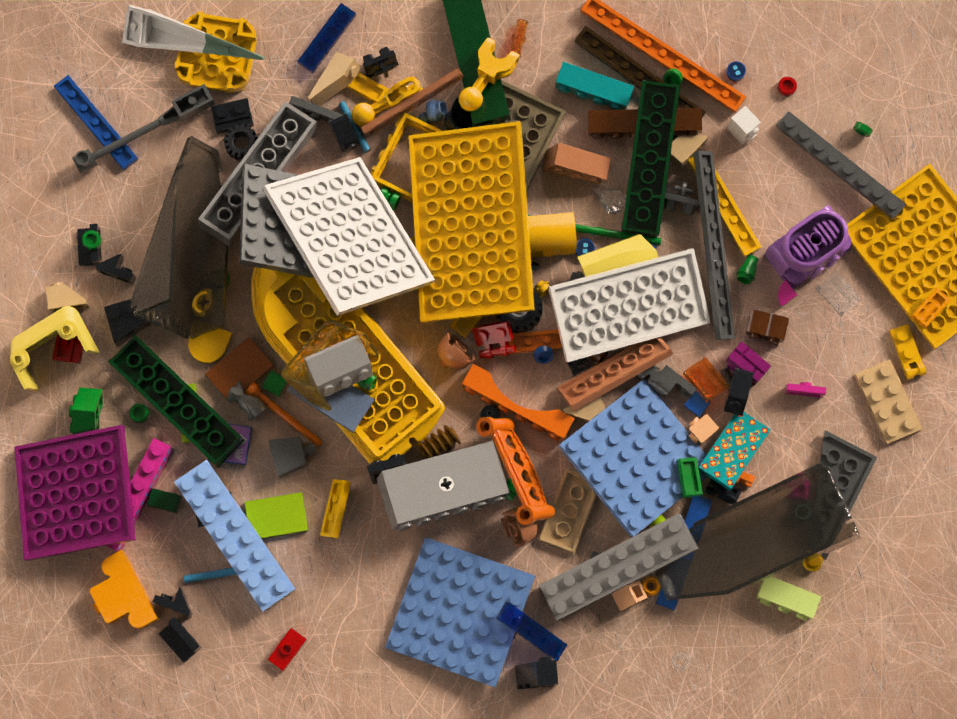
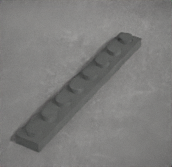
M788 111L777 123L776 127L892 220L906 206L902 200Z

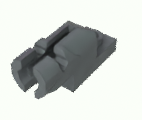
M654 365L636 375L641 381L649 377L647 384L657 394L665 397L675 385L678 387V392L684 396L688 395L691 397L697 389L668 365L661 372L659 371L660 368Z

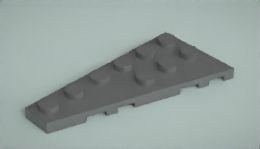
M826 430L823 436L813 507L814 516L811 522L807 550L808 552L819 553L823 560L827 559L877 459L871 453Z

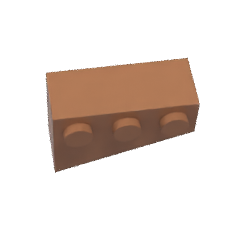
M557 143L547 149L542 172L586 180L591 184H599L607 180L611 158Z

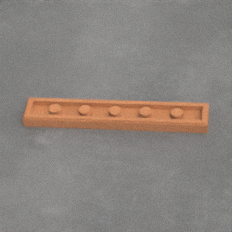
M458 68L362 126L363 132L368 136L373 135L402 117L404 113L410 112L464 78L462 72Z

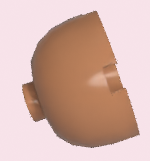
M449 332L442 338L437 347V354L440 358L439 363L446 369L448 367L453 370L465 369L475 360V356L473 353L469 355L467 352L468 346L454 334L450 337Z
M519 507L503 512L502 515L504 517L501 518V522L508 538L512 536L515 541L513 544L519 548L527 545L534 539L537 534L538 521L529 525L520 524L516 518V512Z

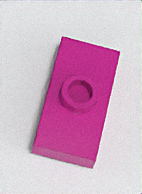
M800 382V384L788 383L785 386V393L822 398L826 394V387L812 386V383Z

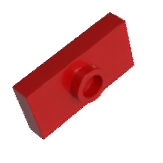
M290 628L267 660L284 671L307 639Z

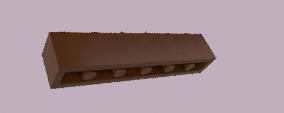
M677 108L673 137H678L679 134H701L702 108ZM638 109L588 110V136H592L593 139H603L604 136L619 139L623 135H630V138H634Z

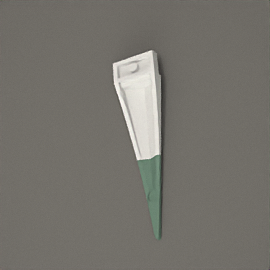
M132 5L127 6L122 43L145 48L207 53L257 60L265 59L259 54L152 10Z

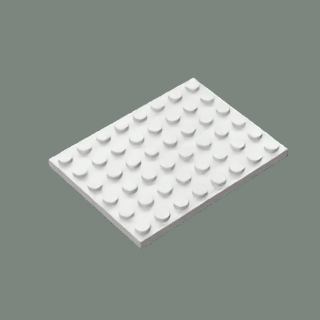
M360 157L264 186L263 191L337 316L430 285L434 282L435 279Z

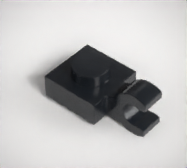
M711 479L705 492L710 495L718 494V498L735 506L742 489L733 486L729 491Z

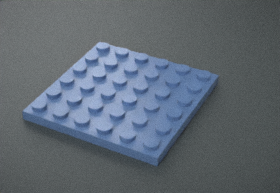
M645 379L558 445V448L631 538L682 498L676 460L697 457L699 467L707 456L700 446L692 441L688 436L687 430L652 387L647 384ZM699 471L702 482L708 476Z
M425 537L385 648L496 688L536 576Z

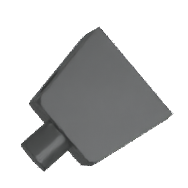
M300 437L268 440L279 478L308 465L306 456L316 454L314 443L302 445Z

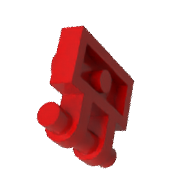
M509 320L478 325L472 328L476 346L484 345L485 350L479 351V358L492 359L494 356L502 355L504 357L509 356L510 353H516V346H509L508 341H512L514 338ZM499 343L500 348L493 349L492 344Z

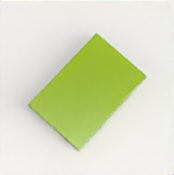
M302 492L245 502L247 518L261 539L308 531Z

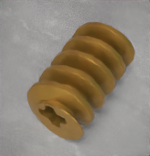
M444 425V432L441 429H437L438 436L430 433L431 440L425 436L424 444L421 441H417V445L425 459L427 457H434V453L438 456L441 455V449L448 452L447 445L454 448V441L459 445L461 444L452 426L450 428Z

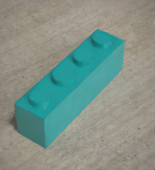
M564 61L555 83V88H558L562 93L570 92L579 99L585 100L587 98L593 100V103L597 105L610 106L612 110H626L634 89L633 85Z

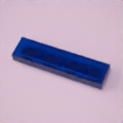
M340 3L299 58L298 64L314 73L356 17V13Z
M505 602L496 616L497 620L549 657L551 656L553 660L558 661L567 647L565 642L510 602Z

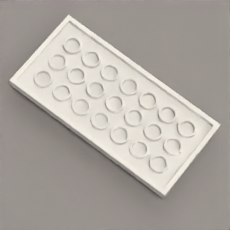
M692 248L548 287L566 362L711 323L695 252Z

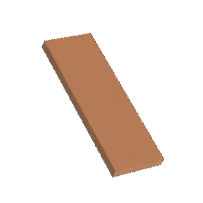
M661 337L632 344L561 384L556 389L574 412L673 355V352Z

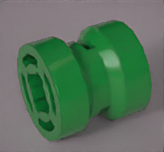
M383 187L381 192L394 212L401 199V194L392 193L388 188Z

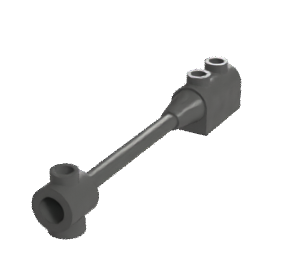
M203 84L172 100L173 106L158 117L159 119L93 153L89 149L77 152L72 159L79 172L82 174L96 167L98 164L95 160L160 126L183 121L214 105V100L206 85Z

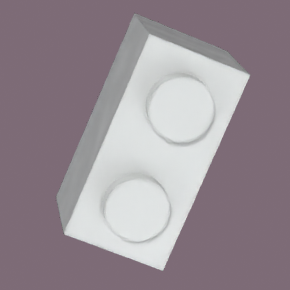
M744 106L731 118L727 129L743 145L746 141L750 143L756 138L761 122Z

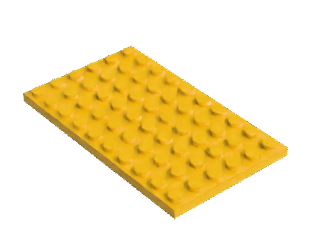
M521 122L409 135L416 250L435 279L432 284L418 288L420 322L426 323L535 311Z

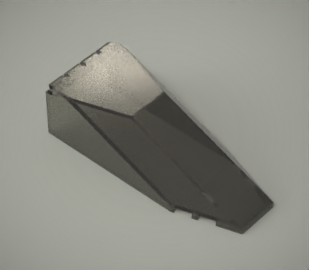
M193 136L187 138L173 173L131 298V309H134L133 314L159 327L161 326V328L185 339L189 336L193 339L225 326L228 245L200 228L198 218L223 186L219 177V173L222 172L219 151ZM207 291V294H203L198 299L197 308L202 310L201 313H198L194 306L192 309L193 299L196 294Z
M820 463L696 521L689 531L699 549L655 571L666 599L669 601L731 594L844 547L861 538L855 523H846V521L852 519L846 504L838 506V503L844 501L838 486L831 489L829 487L836 482L828 467Z

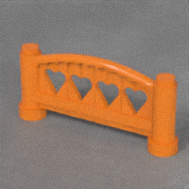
M482 417L477 421V432L481 436L492 437L514 488L520 497L522 506L516 512L518 522L522 525H529L535 521L551 519L555 515V509L547 504L536 470L525 448L514 432L515 421L511 418L493 419L492 417ZM506 437H508V439L510 440V444L512 445V447L507 445L505 441ZM514 454L517 456L521 466L514 461ZM522 472L525 473V476H526V479L528 480V482H526L525 480H523V478H522V476H521ZM530 489L533 491L536 500L530 496Z

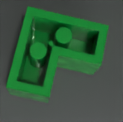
M79 387L77 395L73 397V406L69 407V417L72 418L70 433L74 435L100 429L99 415L103 407L102 389Z

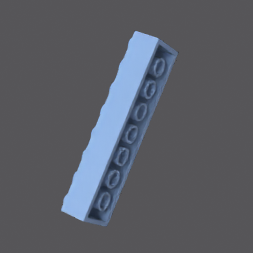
M205 460L174 481L262 612L296 589L208 460Z

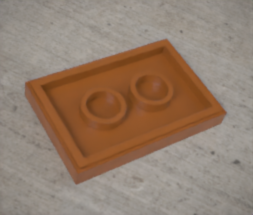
M248 337L206 372L205 375L222 395L227 398L229 390L236 386L238 381L242 383L244 392L253 382L258 381L271 370L274 365L251 338Z

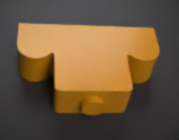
M120 550L105 558L101 568L104 574L110 576V578L90 589V594L95 601L93 607L97 614L101 613L104 621L108 624H113L128 616L129 623L138 629L146 628L159 621L160 618L125 551Z

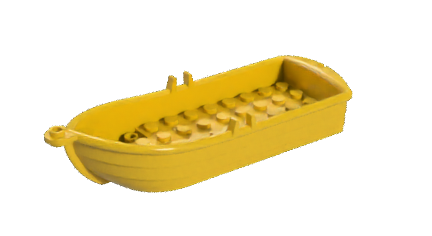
M253 267L250 288L251 303L256 322L265 339L292 370L295 377L305 363L304 358L359 335L371 362L372 372L378 379L371 391L368 389L364 390L357 383L353 384V386L375 400L353 433L338 423L336 425L369 464L376 460H387L394 454H406L413 449L409 439L414 438L416 442L422 441L432 431L444 413V403L363 307L337 316L315 278Z

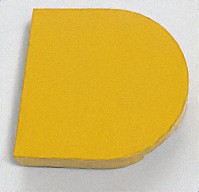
M196 320L188 341L189 351L201 363L210 364L216 362L224 356L233 333Z

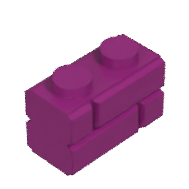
M742 341L726 359L727 367L733 372L735 368L754 372L752 379L754 386L771 367L769 363Z

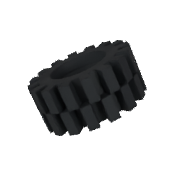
M238 124L234 125L235 128L233 129L232 127L229 128V132L225 133L226 138H224V146L227 153L238 161L244 158L258 139L255 131L248 125L245 127L244 124H241L239 127ZM237 137H246L249 140L248 146L244 149L236 148L234 142Z

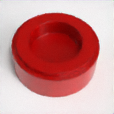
M783 77L779 81L777 88L781 95L791 96L797 89V83L792 77Z

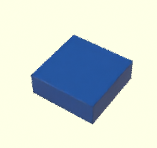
M695 391L684 404V407L699 418L711 402L698 391Z

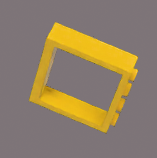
M404 113L403 117L397 120L395 124L397 128L394 134L391 133L387 139L388 146L386 150L382 149L378 157L380 161L377 167L373 166L370 174L377 186L381 188L386 187L392 193H399L402 198L413 203L411 193L380 178L408 125L423 133L440 132L442 130Z

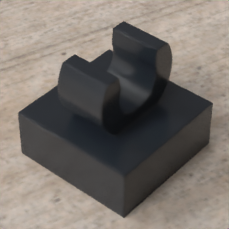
M586 357L567 362L573 376L591 368Z

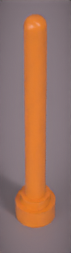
M253 382L248 387L245 394L259 398L268 408L316 446L322 445L320 438L264 395L257 383Z

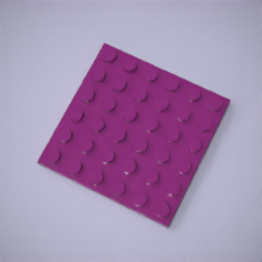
M123 425L14 447L23 556L25 561L136 540L125 427Z

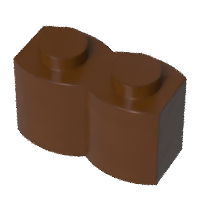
M752 309L745 334L754 340L764 338L770 344L779 345L785 339L789 318Z

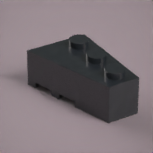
M160 290L104 307L113 341L117 347L168 313Z
M551 656L540 657L539 661L515 666L517 689L553 687L558 685L557 662L552 660Z

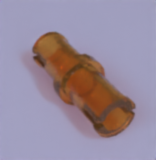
M524 19L517 20L515 33L512 34L511 38L512 46L510 52L514 51L520 54V57L523 43L526 42L525 34L529 23Z

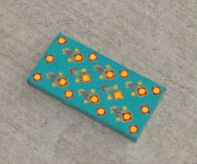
M743 412V416L734 414L698 467L699 471L730 491L771 429Z

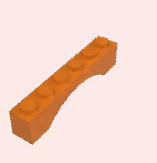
M472 364L462 382V387L466 393L472 396L474 394L480 396V400L488 405H491V403L497 405V409L505 414H508V412L514 414V418L522 423L527 421L532 424L531 427L533 429L549 433L548 436L555 441H559V439L564 441L575 420L574 417L559 409L537 411L517 405L498 389L490 372L475 364Z

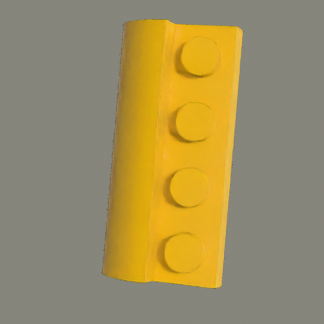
M574 212L528 216L531 258L576 254L577 239Z

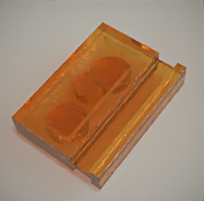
M706 357L683 372V375L697 388L696 391L706 403L729 387Z

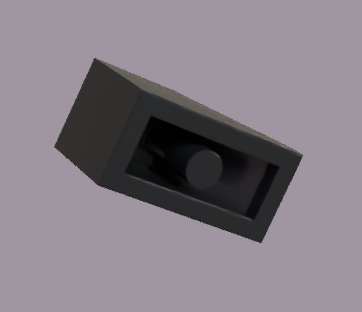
M347 114L330 121L331 132L341 151L346 150L348 152L356 148V145L359 144L358 138Z
M739 368L734 369L725 399V412L743 416L754 372Z

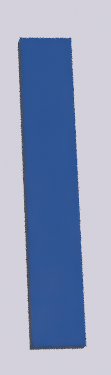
M69 75L54 85V88L103 147L121 138ZM127 144L109 153L124 171L139 160Z
M692 497L684 520L696 544H698L712 504V500L704 497ZM695 551L669 564L656 601L657 605L675 610Z

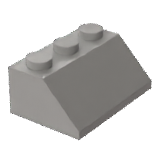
M359 335L304 358L310 385L319 399L330 396L337 391L373 376L371 362Z

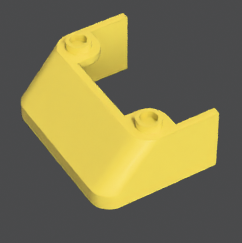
M65 306L12 339L10 344V363L24 390L36 392L40 390L27 367L30 362L28 353L58 334L65 340H72L78 337L85 352L92 354L100 353L75 308Z

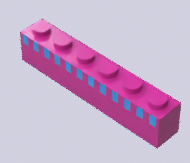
M155 438L152 439L130 482L134 526L149 499L151 488L155 487L174 450L171 446ZM125 543L109 545L107 547L118 552L123 549Z

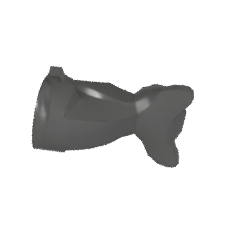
M240 381L229 390V396L226 398L228 402H237L240 408L248 414L249 421L259 416L268 408L259 398L244 394L243 385Z

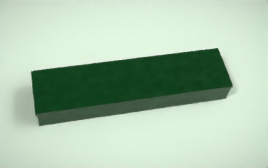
M443 0L459 69L464 76L462 79L464 89L472 87L479 77L477 71L479 67L478 50L487 38H491L482 1ZM501 78L495 84L488 82L482 92L483 103L481 107L475 111H470L474 127L511 120Z
M642 80L621 231L659 236L680 91V85Z
M134 334L133 338L108 362L219 468L245 440Z

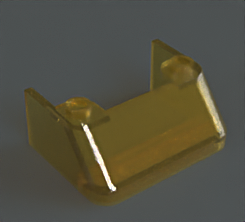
M330 320L325 322L285 366L282 370V377L310 403L330 411L332 408L318 389L310 385L304 358L356 335H359L366 352L378 356L380 353L364 332Z

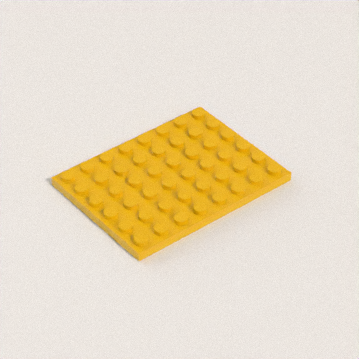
M929 163L891 191L906 204L894 220L875 205H872L850 221L847 227L852 247L935 350L957 333V196ZM938 288L951 301L924 329L910 316Z

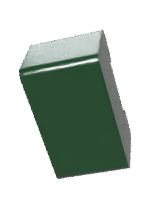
M151 488L147 505L177 514L182 497Z

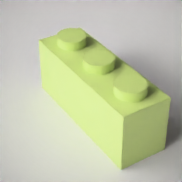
M766 574L763 576L756 598L760 599L759 603L769 607L771 604L778 607L777 610L786 614L790 611L797 614L796 618L807 621V619L811 620L814 618L821 596Z

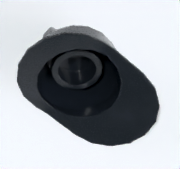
M459 97L454 100L451 110L444 117L446 131L472 127L473 122L470 111H466L460 106Z

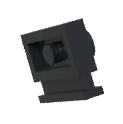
M248 98L211 106L217 134L228 132L229 128L232 127L233 129L235 128L234 125L237 124L238 127L241 124H244L245 127L247 125L254 126Z

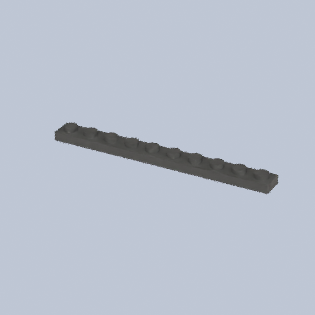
M696 151L693 154L715 339L731 340L735 339L713 151Z

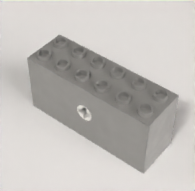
M494 441L382 471L376 478L391 529H398V532L409 529L413 524H416L417 527L428 524V521L431 519H435V521L446 519V516L452 513L454 516H458L470 508L472 511L479 510L487 503H490V506L499 504L509 493Z

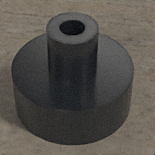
M485 406L481 410L480 418L492 417L493 419H499V411L495 406Z

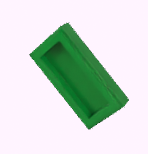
M697 457L676 460L682 498L701 497L703 491Z

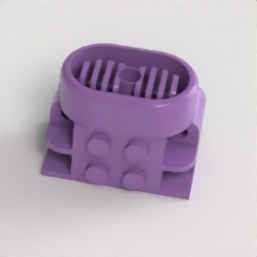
M828 205L820 211L812 213L792 227L787 234L767 248L764 256L783 281L787 280L792 289H795L810 277L812 279L822 274L825 267L829 269L834 266L843 254L852 249L847 224ZM810 238H816L819 244H813Z

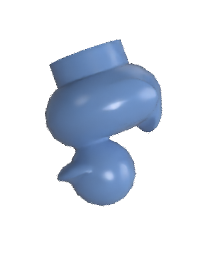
M436 99L427 101L426 112L421 113L418 119L428 124L430 121L434 123L441 121L443 116L448 113L446 103Z

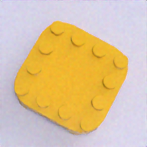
M200 11L183 22V24L255 53L257 35L254 27L244 18L240 17L239 20L204 14V11ZM178 51L175 70L179 80L185 85L197 88L205 84L208 90L236 93L243 91L248 84L254 59Z

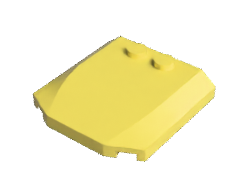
M638 234L580 255L577 259L581 271L586 277L658 258L656 249L642 235Z

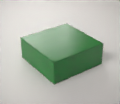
M271 370L262 388L280 397L288 383V379Z

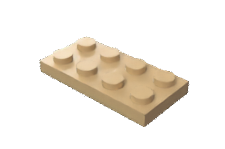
M891 359L854 375L886 445L922 430Z

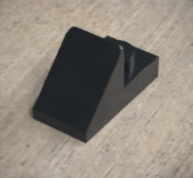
M122 254L107 259L95 267L98 273L133 285L136 280L132 270L125 267L120 269L124 259Z
M181 587L178 589L174 602L171 601L173 597L163 593L161 596L155 595L152 601L192 617V610Z

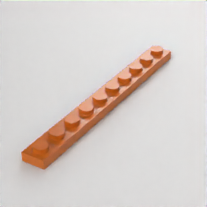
M587 0L581 8V13L668 70L671 68L679 70L682 73L683 80L732 112L736 113L746 99L745 95L600 0Z

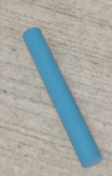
M345 101L339 103L338 106L343 115L347 114L363 152H369L371 149L358 125L353 122L351 112Z
M231 567L185 575L184 582L190 583L237 574Z

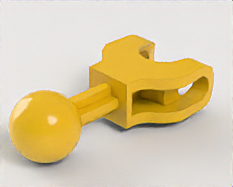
M487 38L478 50L479 67L477 71L479 77L472 87H467L461 91L459 95L460 106L466 111L479 109L483 103L482 92L488 82L495 84L498 79L510 76L519 62L520 54L511 51L505 58H495L492 55L495 50V41Z
M407 77L383 92L385 98L371 105L367 103L357 104L351 112L353 122L360 127L375 119V115L389 108L392 109L421 91L423 88L420 86V82L415 77Z

